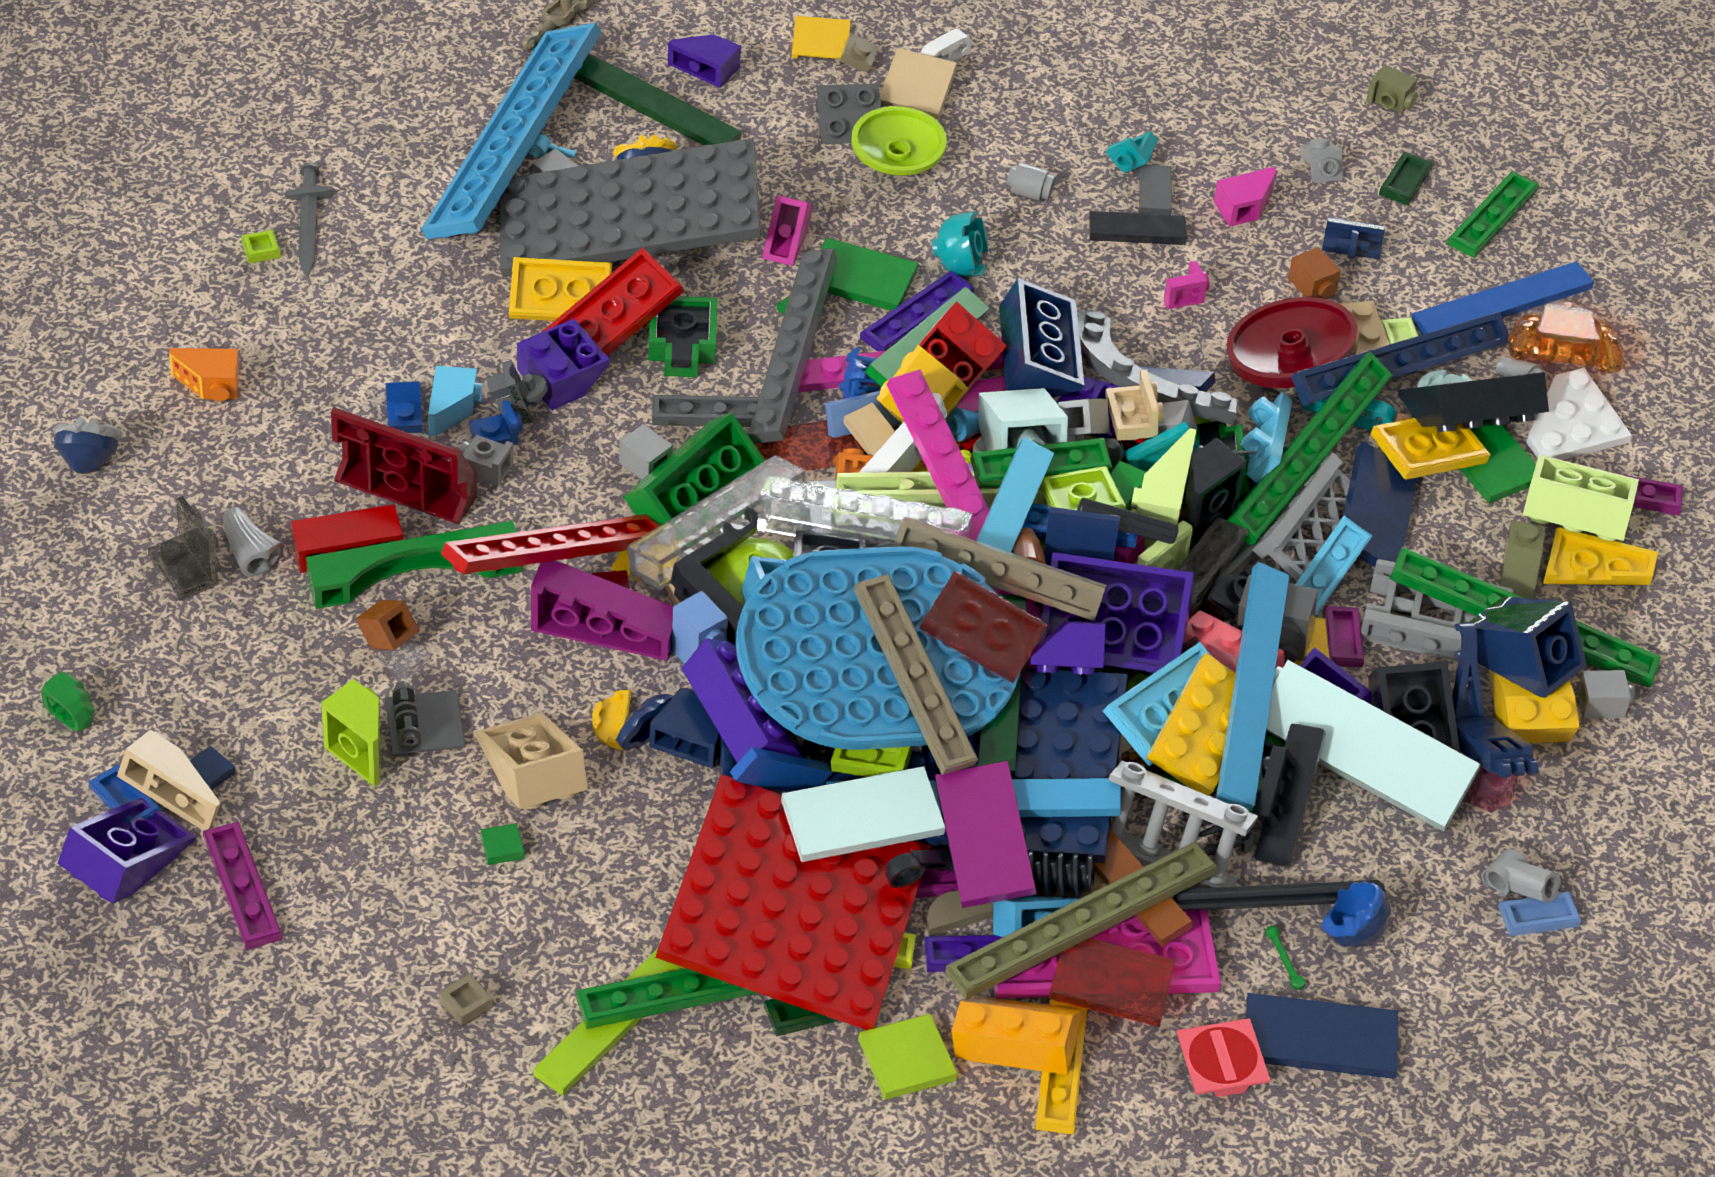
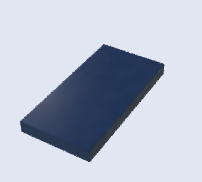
M1364 441L1356 450L1343 516H1346L1372 535L1358 557L1375 567L1378 559L1396 562L1401 548L1405 545L1417 477L1405 480L1384 453Z
M1247 993L1245 1019L1250 1018L1265 1064L1390 1079L1396 1078L1398 1010Z

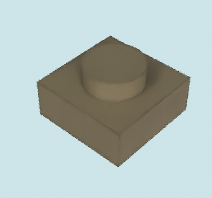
M850 33L839 61L860 71L869 72L878 46Z
M471 974L466 975L439 992V1002L461 1026L493 1007V998Z

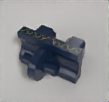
M1327 218L1322 251L1347 254L1348 258L1353 259L1355 256L1380 259L1385 226L1346 221L1339 218Z

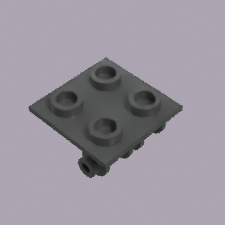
M879 83L816 86V112L819 114L821 144L851 143L852 130L856 122L866 113L881 108Z
M399 682L392 691V697H385L392 755L465 748L457 690L414 694V689L409 683Z

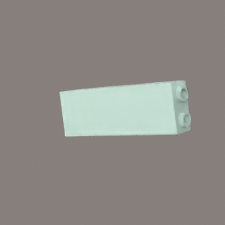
M1287 660L1283 668L1277 666L1275 669L1266 733L1285 743L1289 727L1293 723L1324 729L1326 736L1318 764L1445 832L1479 772L1480 764L1289 660Z

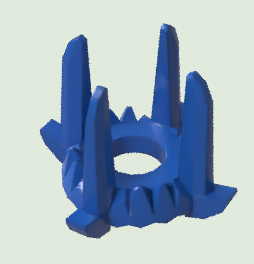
M861 347L853 349L847 354L845 359L848 364L844 373V382H839V390L843 392V399L881 390L879 387L864 385V383L877 384L865 372L867 367L877 358L858 355Z

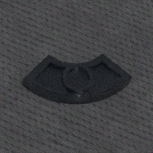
M1245 569L1234 572L1217 580L1207 590L1201 604L1227 621L1235 618L1248 576L1252 574V570Z

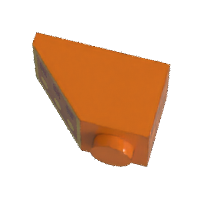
M169 349L171 375L202 399H212L219 402L227 399H237L240 371L238 349Z

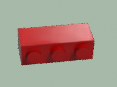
M395 504L291 521L292 544L300 573L307 572L306 557L403 540V532Z

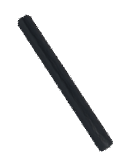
M1365 880L1368 883L1378 885L1385 892V886L1381 881ZM1363 881L1185 889L1174 895V901L1183 911L1335 904L1338 899L1339 889L1347 890L1350 889V885L1353 882L1361 883Z

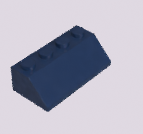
M1017 278L999 305L1002 342L1007 345L1003 350L1006 391L1045 388L1053 398L1082 390L1084 387L1076 300Z

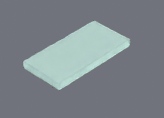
M924 766L782 793L781 802L801 862L944 835L945 825Z

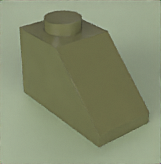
M1511 520L1504 546L1500 586L1512 588L1513 594L1522 598H1534L1543 551L1545 526Z

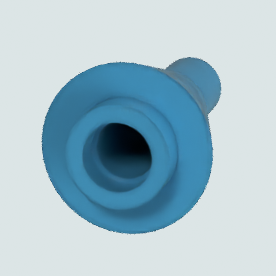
M954 408L947 418V425L956 441H962L981 433L978 426V412L961 408Z

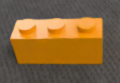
M977 995L967 1000L963 999L959 1003L951 1031L955 1057L978 1063L1068 1075L1084 1012L1081 1009Z

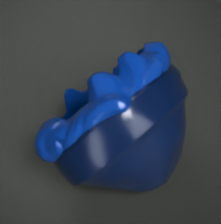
M1366 881L1361 883L1353 882L1350 885V889L1338 890V899L1333 909L1324 917L1321 927L1325 933L1330 935L1342 947L1373 946L1387 931L1391 907L1384 891L1378 885Z

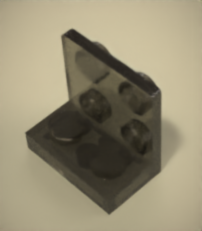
M183 496L176 498L179 535L148 548V556L180 601L218 586V572L221 571V566L216 556V548L219 547V542L215 532L211 528L207 529L204 526L195 505L190 506Z

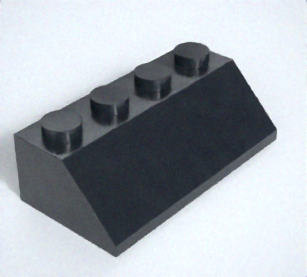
M1545 372L1398 390V397L1422 427L1436 426L1437 433L1457 430V423H1463L1464 429L1484 427L1483 420H1489L1490 426L1510 424V417L1516 416V422L1536 420V413L1549 412Z

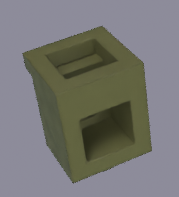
M1384 64L1370 80L1366 102L1372 104L1375 101L1384 108L1393 109L1399 113H1402L1405 109L1411 110L1418 96V93L1415 92L1417 78Z

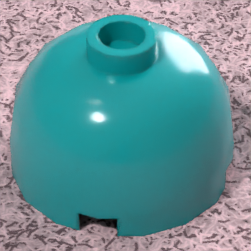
M977 211L959 213L945 220L939 228L937 238H934L932 242L934 256L940 258L942 266L948 272L952 271L960 277H976L985 274L987 263L980 266L979 264L982 252H988V241L982 218H975L978 214Z

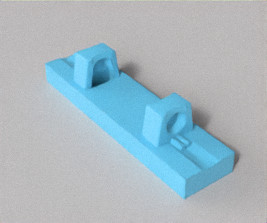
M1284 392L1275 398L1273 403L1265 397H1261L1248 410V415L1257 426L1242 439L1241 446L1245 451L1259 452L1249 454L1250 459L1246 473L1255 483L1281 462L1292 400Z

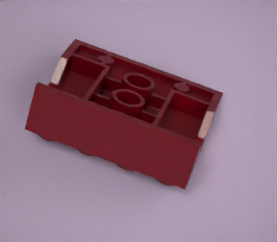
M335 407L332 409V441L342 442V459L334 478L335 482L446 521L460 524L477 498V476L461 451Z

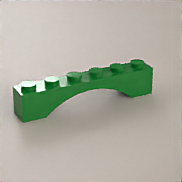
M514 522L493 523L491 525L459 529L451 532L306 557L307 579L315 608L320 609L351 603L374 584L397 574L430 568L454 569L453 564L441 555L445 542L515 533L517 531ZM509 567L496 571L476 572L475 574L486 578L521 573L523 572V567Z

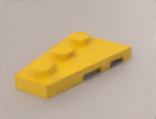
M1557 527L1543 584L1650 585L1658 552L1621 542L1607 541L1596 536L1571 532Z

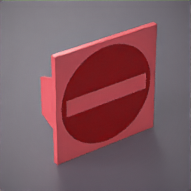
M1250 1018L1176 1030L1196 1095L1214 1092L1216 1097L1245 1093L1249 1086L1270 1083L1271 1080Z

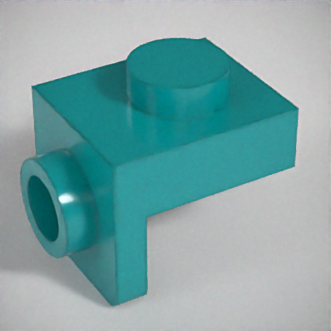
M1149 131L1136 138H1126L1108 146L1106 154L1120 171L1127 173L1147 164L1153 156L1152 152L1158 139Z

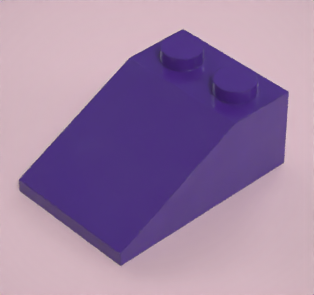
M140 797L71 826L58 864L69 871L74 878L81 880L96 891L101 898L114 904L136 893L193 843L197 836L161 810H154V816L151 818H135L129 826L125 822L126 817L131 815L133 818L151 807Z

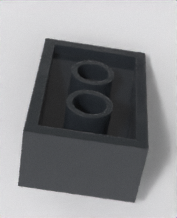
M1447 661L1378 667L1368 676L1369 689L1372 693V706L1460 753Z

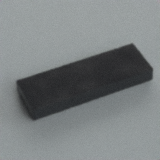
M1090 211L1089 239L1091 241L1186 245L1185 216Z

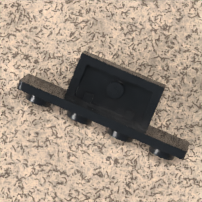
M1291 724L1285 746L1273 745L1270 756H1266L1262 766L1264 780L1261 790H1257L1255 806L1253 807L1254 814L1258 816V819L1263 824L1255 853L1257 861L1286 868L1291 866L1326 732L1322 728Z

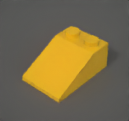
M1489 670L1495 716L1498 722L1528 743L1571 741L1579 729L1575 694L1570 680L1544 698Z

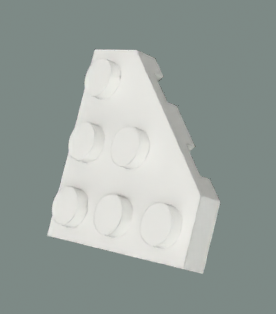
M1581 368L1555 375L1547 393L1549 412L1538 413L1526 442L1537 459L1539 455L1565 460L1630 443L1632 435L1586 369Z

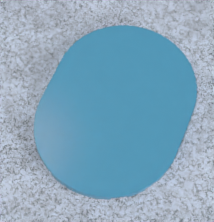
M917 547L824 550L788 559L783 565L766 574L755 585L744 604L738 621L736 651L741 673L754 698L774 720L794 734L820 745L848 750L927 745L926 740L853 590L855 584L889 574L967 737L991 723L1011 698L1020 676L1022 665V644L1018 626L1007 603L1002 596H998L985 582L986 578L965 563L959 564L941 556L942 553Z

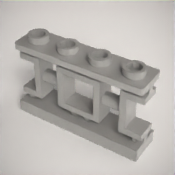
M1378 559L1370 592L1386 595V601L1384 606L1367 603L1361 628L1362 640L1458 661L1454 654L1456 651H1461V634L1459 631H1456L1455 624L1469 622L1476 616L1390 580L1395 562ZM1492 584L1494 586H1497L1501 589L1513 593L1512 588ZM1395 590L1415 594V599L1410 600L1394 596ZM1421 603L1455 611L1453 622L1419 615ZM1391 610L1411 614V617L1390 614Z

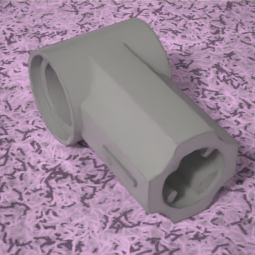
M1514 849L1504 850L1482 873L1484 885L1487 888L1491 886L1499 891L1498 895L1501 897L1513 891L1551 903L1557 897V892L1561 885L1559 873L1529 864L1527 859Z

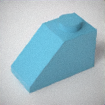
M436 366L428 412L429 436H437L473 415L475 403L482 402L483 383H477V369Z

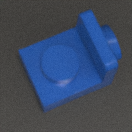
M509 400L502 401L501 415L469 421V429L473 439L476 435L502 444H505L507 441L512 442L513 445L518 444V432L523 430L520 413L513 411Z

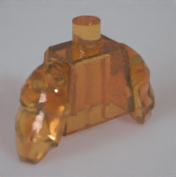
M1563 301L1558 305L1548 304L1545 305L1543 312L1534 310L1523 315L1515 323L1513 331L1508 337L1510 357L1524 361L1533 350L1532 358L1590 367L1596 365L1602 374L1620 372L1623 368L1624 349L1614 328L1604 320L1594 319L1592 311L1575 308L1574 304L1568 301Z

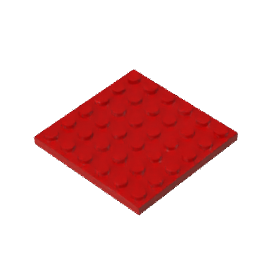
M721 774L655 958L865 1030L874 1029L921 878L908 886L893 888L885 876L886 864L900 854L910 853V849L930 850L931 845L913 840L801 862L781 802L782 795L755 785L736 782L734 778Z

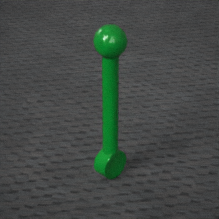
M1275 925L1268 926L1265 931L1266 936L1273 941L1291 978L1290 986L1295 990L1303 989L1305 979L1297 975L1279 938V928Z

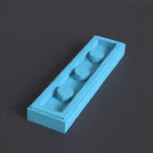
M1025 437L1022 438L976 541L1008 552L1012 551L1054 455L1052 451Z

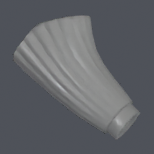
M232 507L226 510L223 514L226 537L242 573L246 577H253L268 572L279 560L284 544L261 531L241 508Z

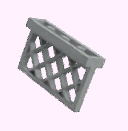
M1334 453L1321 462L1252 549L1261 559L1269 555L1296 581H1298L1310 564L1307 560L1305 547L1316 548L1318 552L1326 541L1323 540L1321 526L1332 527L1333 531L1341 520L1339 519L1336 505L1345 506L1350 479L1338 469L1343 461ZM1334 481L1344 490L1345 498L1334 497L1332 487ZM1317 504L1327 505L1330 519L1319 518ZM1301 525H1310L1312 527L1314 540L1303 539ZM1285 546H1295L1298 561H1292L1282 551Z

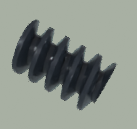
M1029 849L1028 856L1036 894L1033 896H1039L1043 886L1047 897H1054L1057 888L1060 890L1061 897L1069 898L1072 889H1074L1076 898L1079 899L1085 896L1087 890H1089L1090 894L1093 893L1095 861L1092 853H1088L1085 862L1080 863L1078 852H1073L1070 862H1066L1063 851H1059L1055 861H1051L1048 850H1044L1040 860H1036L1034 850Z

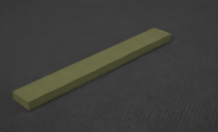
M1195 841L947 965L945 974L967 1000L1215 875L1217 865Z

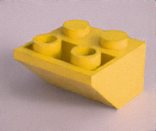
M918 345L913 352L908 353L904 357L900 369L893 377L920 369L932 394L938 393L941 395L948 416L969 388L954 373ZM887 380L881 387L880 394L876 399L898 421L903 423L904 420L887 387L889 381Z

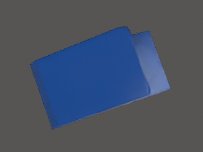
M420 381L385 383L388 426L407 433H423Z

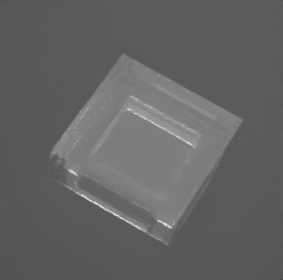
M410 639L395 650H385L379 655V663L404 680H408L430 661V653Z

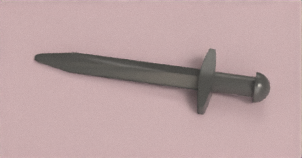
M311 162L304 164L300 170L303 176V187L285 192L286 199L301 200L299 261L303 273L307 277L315 260L317 200L334 195L332 187L316 186V177L319 176L320 170L316 164Z

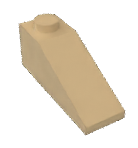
M149 730L126 748L117 777L204 831L213 827L221 803L179 747L154 731Z

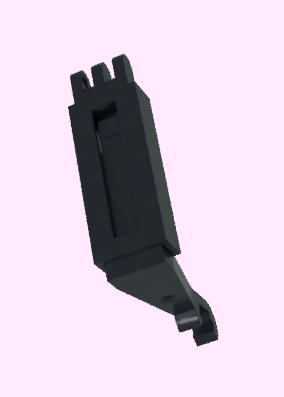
M746 506L744 519L750 522L742 529H735L730 522H724L723 534L674 564L670 581L675 587L674 595L681 602L700 591H703L728 617L727 641L735 647L736 631L743 606L707 570L756 533L760 520L759 515L753 508Z

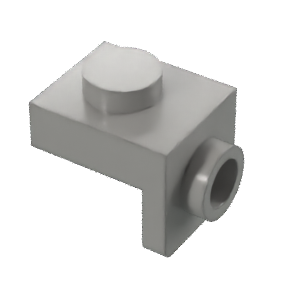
M1324 138L1312 139L1310 144L1300 145L1301 158L1310 163L1312 182L1322 183L1343 179L1341 148L1329 142V139Z

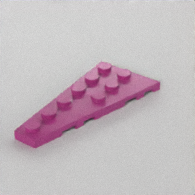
M1207 910L1184 911L1192 920V928L1163 947L1135 916H1132L995 985L996 999L1219 992L1221 981Z

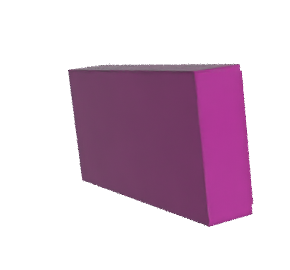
M1324 606L1322 614L1323 618L1326 619L1330 660L1339 667H1363L1365 661L1359 608Z

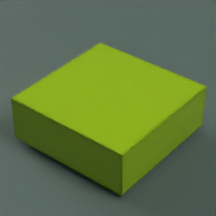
M273 230L241 235V242L249 264L281 258V252Z

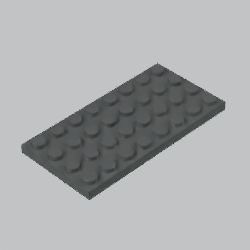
M753 138L513 176L509 186L500 197V270L503 277H512L513 257L611 262L629 259L642 247L650 255L761 238L756 147Z

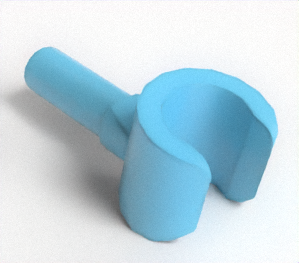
M540 134L534 141L529 155L541 158L547 152L549 153L557 149L565 156L574 158L576 151L552 144L546 135Z

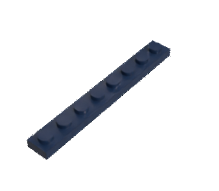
M1500 312L1305 369L1293 374L1291 378L1301 403L1305 407L1327 400L1361 358L1370 351L1393 374L1389 380L1391 381L1511 343L1512 340Z

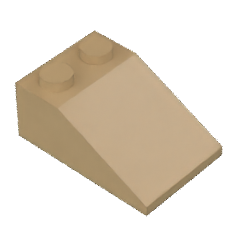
M543 712L475 731L476 738L506 796L519 809H535L544 802L554 799H570L576 793L588 790L583 750Z

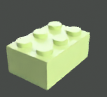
M1539 455L1523 515L1528 516L1536 523L1548 524L1551 522L1563 525L1566 530L1571 532L1587 531L1595 533L1603 540L1615 541L1618 539L1624 541L1639 479Z

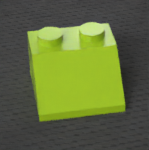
M353 678L321 702L324 748L375 787L380 783V700L374 690L364 687Z

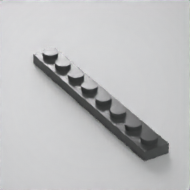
M833 248L811 250L802 254L748 432L754 444L780 441L785 438L837 261Z

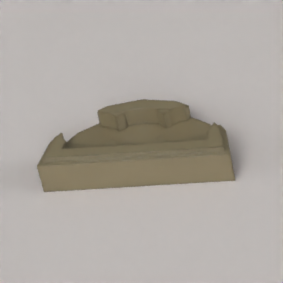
M958 890L949 891L937 897L928 910L926 920L928 935L932 936L993 918V902L962 908Z

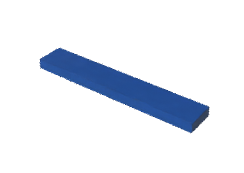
M1575 261L1414 312L1412 320L1423 335L1500 312L1503 318L1591 290L1594 281L1582 266Z

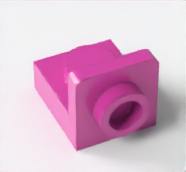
M1197 261L1189 263L1188 275L1166 279L1163 301L1167 309L1204 303L1210 282L1208 274L1201 270Z

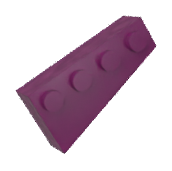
M559 561L539 564L531 584V631L668 661L672 650L673 606Z

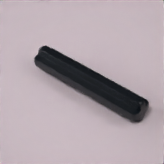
M1081 498L1077 506L1079 511L1120 516L1119 530L1160 542L1173 544L1178 535L1177 524L1109 504Z

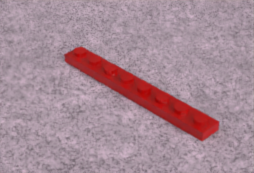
M647 514L445 542L441 555L453 564V568L463 574H472L664 545L669 533Z

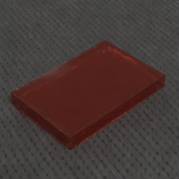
M954 571L922 621L919 629L1014 683L1045 633L1048 624L959 572Z
M1088 938L1060 952L1048 999L1160 1027L1175 959Z

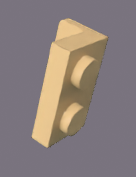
M1140 370V385L1106 389L1108 409L1117 441L1150 438L1158 435V423L1164 422V410L1162 402H1157L1158 391L1156 382H1150L1147 370Z

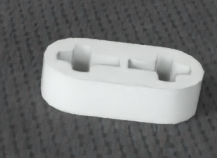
M954 29L929 42L920 53L955 61L968 53L972 40L960 29Z

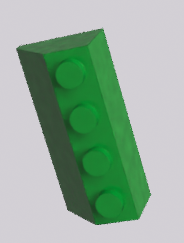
M731 412L708 422L627 492L623 498L635 515L647 514L669 533L667 538L683 545L762 476L770 466Z

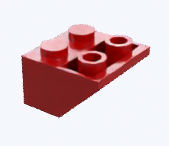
M957 301L949 307L918 344L954 373L969 389L1007 346Z

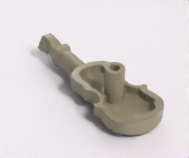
M556 0L553 3H549V6L542 10L544 22L538 28L532 29L530 35H527L522 40L523 49L531 50L534 48L535 43H539L545 32L552 31L557 26L568 24L575 17L576 13L588 9L596 0Z

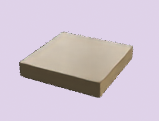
M897 48L880 94L881 105L910 107L939 119L957 70V62Z

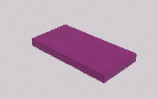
M1008 761L958 770L945 775L936 774V784L962 908L1036 894Z

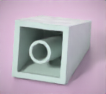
M1045 388L979 393L978 426L986 451L1016 448L1023 437L1038 445L1067 442L1068 416Z

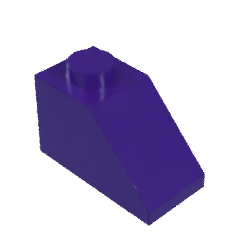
M716 34L672 39L668 43V65L719 88L740 68L741 45Z

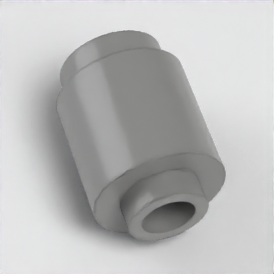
M1019 162L1017 168L1011 167L1007 178V185L1011 186V193L1040 201L1041 198L1049 200L1053 192L1056 176L1049 174V170Z

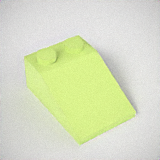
M1190 428L1144 474L1142 488H1134L1130 511L1178 525L1196 429ZM1145 537L1146 547H1150L1157 542V540Z

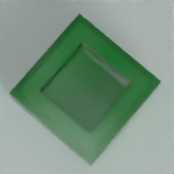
M517 823L480 829V837L488 865L524 859V849Z

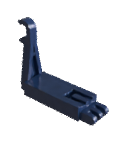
M1472 622L1456 623V631H1459L1461 634V651H1456L1454 654L1458 660L1452 698L1460 751L1470 759L1478 762L1489 773H1496L1501 778L1511 777V773L1516 777L1524 776L1525 772L1529 775L1538 774L1539 766L1538 762L1533 758V745L1490 715L1484 716L1486 714L1477 665L1476 628Z

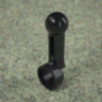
M950 847L935 850L910 849V853L900 854L886 864L885 876L891 887L901 888L916 882L921 878L924 871L949 870L955 873Z

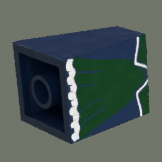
M1503 596L1469 621L1474 624L1477 632V663L1539 697L1546 698L1587 666L1571 602Z

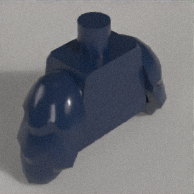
M680 688L674 696L660 694L648 698L626 718L616 738L622 749H639L649 742V747L711 769L715 766L719 753L720 776L723 774L733 778L730 771L737 764L695 691L688 688Z

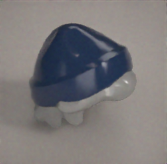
M79 417L74 424L59 423L53 429L54 448L58 450L69 467L79 474L91 473L103 466L111 456L115 455L119 445L118 441L122 436L119 428L107 423L101 425L95 419H90L86 423L82 417Z

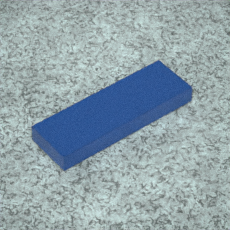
M751 747L732 768L730 773L736 782L792 792L821 786L833 771L829 764L825 762Z

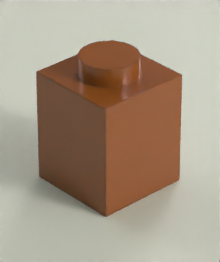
M1319 247L1292 257L1288 279L1305 297L1328 299L1337 292L1341 270Z
M380 600L355 618L369 646L373 649L395 650L420 631L405 601Z

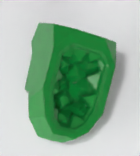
M60 671L44 683L41 696L42 703L48 712L73 731H79L92 726V717L95 709L91 704L92 698H90L89 692L84 689L83 683L70 673Z

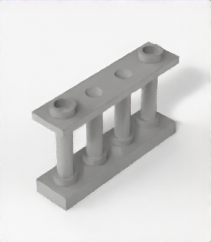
M1121 761L1110 774L1108 780L1122 786L1121 816L1112 817L1110 829L1137 860L1145 867L1173 853V851L1165 849L1158 844L1169 806L1189 813L1179 849L1195 841L1197 842L1203 820L1224 828L1213 860L1217 865L1216 874L1187 889L1235 887L1238 878L1229 875L1226 869L1237 834L1246 836L1256 823L1258 816L1248 812L1241 805L1225 803L1149 772L1138 763ZM1135 792L1155 799L1144 839L1129 834L1124 829Z

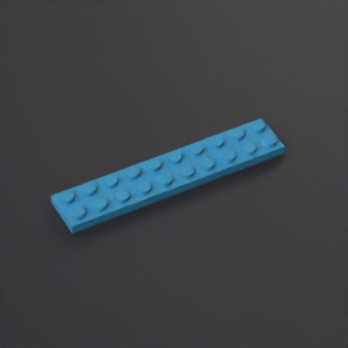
M597 23L544 33L421 230L427 239L448 238L452 235L465 233L474 234L483 228L486 219L496 207L504 190L509 186L513 175L522 165L523 159L529 149L533 147L537 136L546 126L547 120L558 106L561 97L570 87L571 81L582 67L585 58L594 48V44L601 34Z

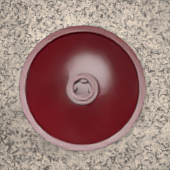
M1295 297L1266 304L1244 316L1232 328L1226 346L1230 366L1240 378L1262 387L1293 388L1295 387L1291 378L1293 374L1355 355L1359 347L1360 337L1356 319L1346 307L1323 298Z

